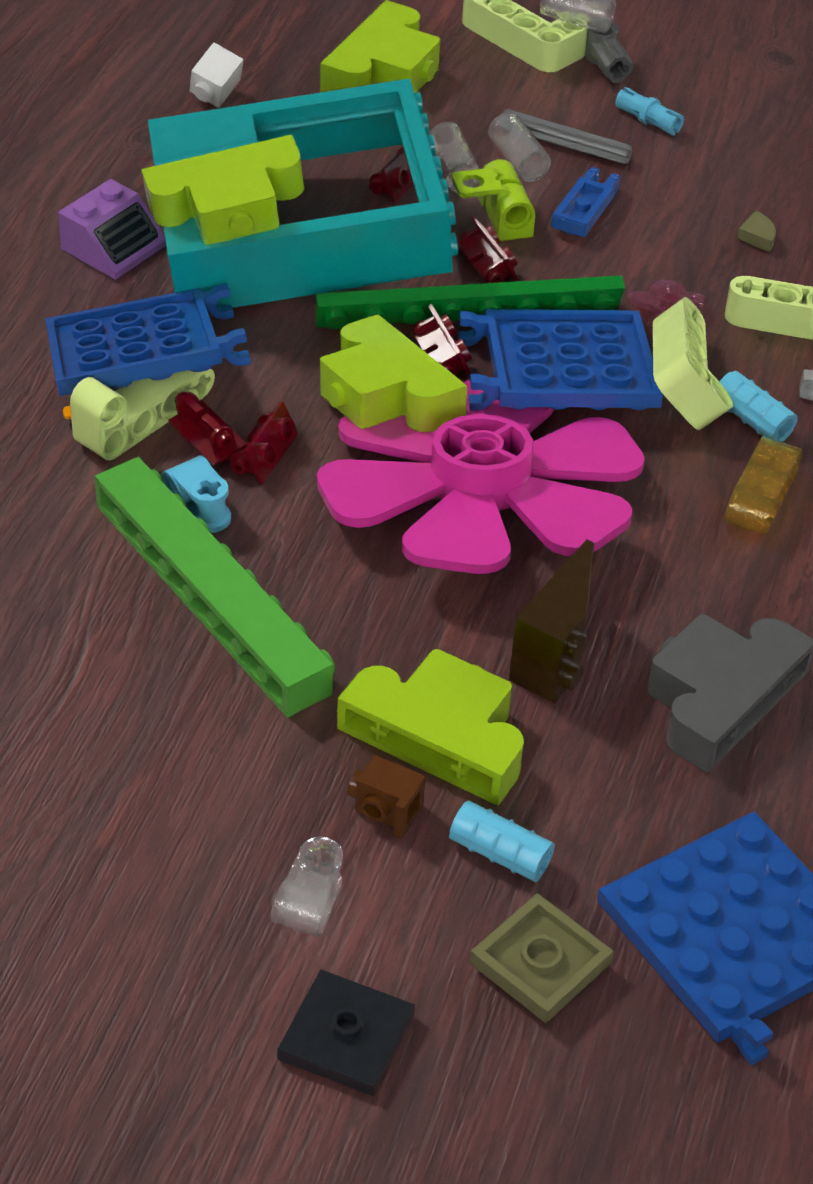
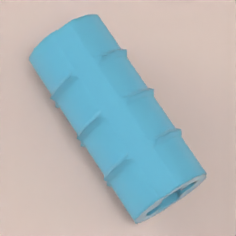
M735 370L727 373L719 381L727 390L733 402V408L728 410V412L734 413L742 419L744 424L747 423L754 428L758 435L762 434L772 443L777 444L783 442L792 433L798 416L785 407L782 401H777L769 395L768 391L758 387L753 380H749Z
M469 800L457 812L450 828L449 839L468 848L469 852L474 851L488 858L491 863L496 862L510 869L511 873H518L535 883L539 881L546 871L554 853L555 843L537 835L534 830L529 831L515 824L514 820H507L493 813L492 809L487 810Z

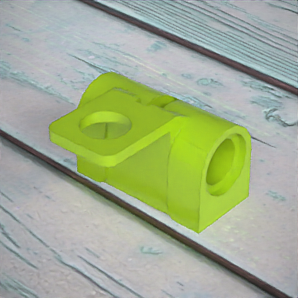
M498 159L491 161L483 169L452 173V182L461 198L478 196L480 204L485 208L493 230L500 241L533 237L535 209L511 162ZM469 179L479 180V187H468L463 182Z

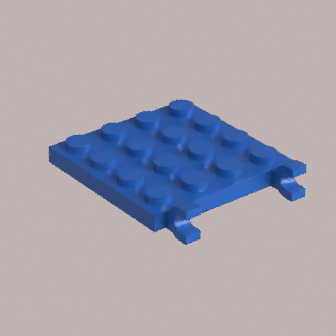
M221 284L204 292H201L200 288L45 318L59 396H71L76 385L87 377H93L105 386L117 389L127 387L137 380L147 378L163 380L171 377L173 373L187 370L192 372L207 371L213 365L222 364V358H226L231 364L236 366L251 364L248 350L233 351V347L236 344L247 342L244 328L233 330L225 336L216 337L208 312H211L218 319L234 318L231 305H217L219 299L230 297L228 284Z
M485 309V315L460 311V326H470L473 329L470 331H458V339L461 338L465 346H472L478 343L482 336H487L494 378L481 374H470L471 390H483V393L468 395L469 410L485 409L494 400H499L500 407H510L513 409L550 407L562 410L567 407H589L595 410L606 408L644 410L647 408H661L663 393L656 385L653 377V357L639 311Z
M754 811L598 890L597 902L716 1043L730 1037L751 1066L768 1057L769 1050L764 1043L772 1039L773 1032L761 1019L813 991V873Z

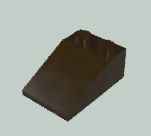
M588 539L585 540L515 618L509 680L553 703H556L567 689L573 691L576 688L584 671L580 661L588 642V636L584 633L594 552V542Z

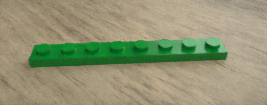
M618 275L316 293L314 318L316 328L341 329L349 323L377 314L388 323L416 324L420 320H427L433 316L428 307L431 304L440 318L447 315L451 322L459 320L460 311L485 315V309L618 310L625 286L623 276Z

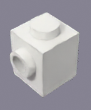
M213 42L191 71L189 91L195 94L201 101L209 102L220 108L241 80L243 59Z

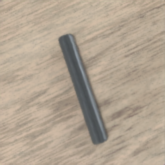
M505 109L500 117L499 126L503 130L622 165H627L632 157L633 146L627 143L510 109Z

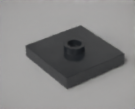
M320 969L277 1049V1059L374 1097L413 1019L415 1004Z

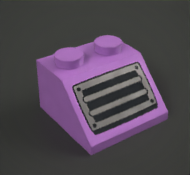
M109 179L58 212L61 249L115 280L166 246L164 233L154 221L152 214L140 195L113 179Z

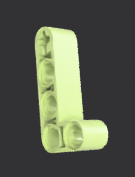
M464 0L462 22L464 26L540 71H559L582 59L586 54L589 21L585 17L567 15L550 23L511 0Z
M752 276L736 277L732 279L729 286L725 318L734 326L813 340V287Z
M684 297L653 320V377L660 391L695 429L702 430L733 408V402L727 390L708 370L705 320L695 304L687 297Z
M212 369L203 372L187 370L173 373L171 377L163 380H151L150 378L133 381L129 386L119 388L116 391H113L93 377H87L76 385L70 398L73 437L105 460H113L177 415L175 398L179 393L184 391L187 393L192 392L198 397L199 401L203 399L213 386L215 379L214 371Z

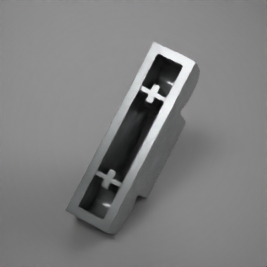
M705 614L696 617L676 637L670 636L661 646L659 653L652 660L647 692L650 696L671 708L666 734V742L669 748L680 757L704 772L709 773L810 671L813 659V638L784 621L764 618L753 623L750 628L749 637L746 639Z

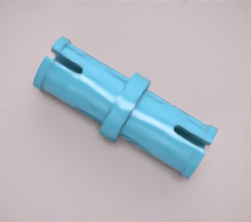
M624 87V90L621 89L616 97V107L635 115L640 123L644 125L649 123L672 136L682 128L684 116L664 107L654 97H644L628 87Z

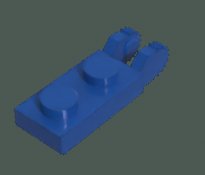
M591 167L584 177L578 179L555 210L551 220V227L565 231L570 235H578L585 238L618 192L621 175L612 173L606 182L602 184L599 183L600 169Z

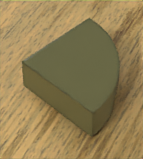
M755 211L739 227L737 239L770 252L773 248L776 234L775 226L767 216Z

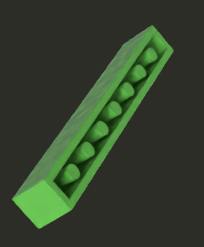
M138 456L95 475L98 509L287 718L333 695L335 665L329 653L323 649L320 650L309 639L304 627L299 622H293L283 611L278 599L273 595L269 596L262 589L255 575L249 569H244L234 559L231 550L226 544H220L210 533L204 520L196 518L187 509L182 497L177 493L173 494L155 469L151 470Z

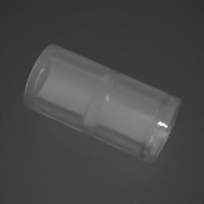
M541 0L540 12L543 16L601 33L608 32L616 11L615 0Z
M510 112L503 113L491 122L488 129L489 138L506 160L511 162L518 175L524 181L533 182L539 180L548 172L551 166L550 155L516 114Z
M443 122L436 125L430 131V134H433L436 156L440 158L442 175L446 178L447 186L451 191L457 193L452 182V173L480 168L460 127L453 122ZM469 179L463 183L468 187H476L479 184V180Z

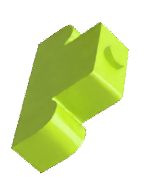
M385 0L321 62L320 93L403 79H410L413 91L416 93L427 81L432 80L439 69L440 38L419 31L420 14L417 10Z
M292 134L141 169L147 202L154 221L164 227H175L184 224L189 218L193 217L203 243L206 245L279 228L276 200H291L301 195L304 191L300 152Z
M378 314L345 325L341 329V351L320 358L321 395L329 401L332 407L337 408L361 429L406 416V424L409 428L419 432H433L447 421L460 416H466L467 385Z
M432 650L405 683L401 682L397 672L385 666L364 668L338 697V730L497 806L500 805L516 783L521 771L524 746L523 735L518 728L512 724L505 723L509 718L512 693L511 682L442 650Z

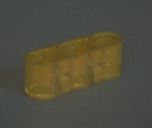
M763 436L731 495L725 513V523L765 536L796 476L803 449Z

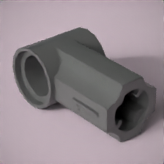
M596 20L590 23L588 28L586 59L590 63L598 65L603 75L609 78L612 83L623 82L628 75L632 74L633 62L618 40L619 28L611 21Z

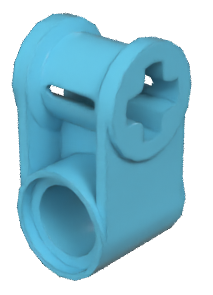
M199 455L162 472L161 477L164 484L173 494L177 493L182 497L187 509L196 518L204 520L210 533L222 531L231 523V512L226 506L225 501L229 494L228 484L211 467L204 456Z

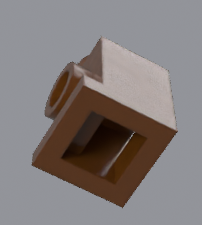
M373 755L364 770L358 769L350 780L347 794L356 799L355 811L364 814L372 821L383 822L394 827L393 836L403 839L424 805L426 776Z

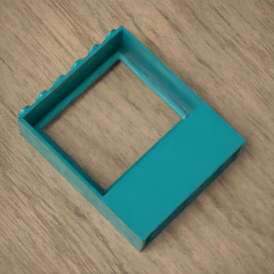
M410 79L148 120L154 166L291 134L300 152L301 161L403 145L419 203L283 224L274 230L210 245L203 243L193 217L189 218L182 225L164 227L175 293L200 288V291L204 292L211 290L215 286L227 283L230 297L219 299L217 305H231L234 308L314 295L316 293H326L453 272L452 256L458 255L455 232L450 233L451 225L456 224L454 205L452 201L448 202L446 178L442 179L441 162L439 156H436L433 134L429 132L427 114L423 113L420 92L414 93Z

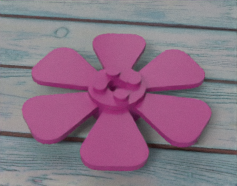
M470 380L463 382L467 385L466 416H460L447 421L433 432H419L409 428L406 424V416H401L365 429L357 427L346 416L340 419L338 435L346 445L422 463L345 459L329 462L322 466L317 473V488L331 516L337 522L350 527H371L380 524L435 497H439L441 501L414 523L402 536V553L409 561L424 567L473 574H488L501 570L510 561L511 544L499 513L501 510L511 508L548 549L563 556H572L586 539L594 542L595 552L623 533L631 525L632 507L622 497L545 479L605 482L628 481L635 479L642 473L645 458L641 449L620 423L602 417H589L578 420L533 441L530 433L549 418L554 409L550 407L513 409L510 407H500L499 400H494L485 409L469 410L468 395L481 394L483 390H471Z

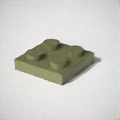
M537 893L471 950L469 963L544 1023H547L612 963L614 951Z

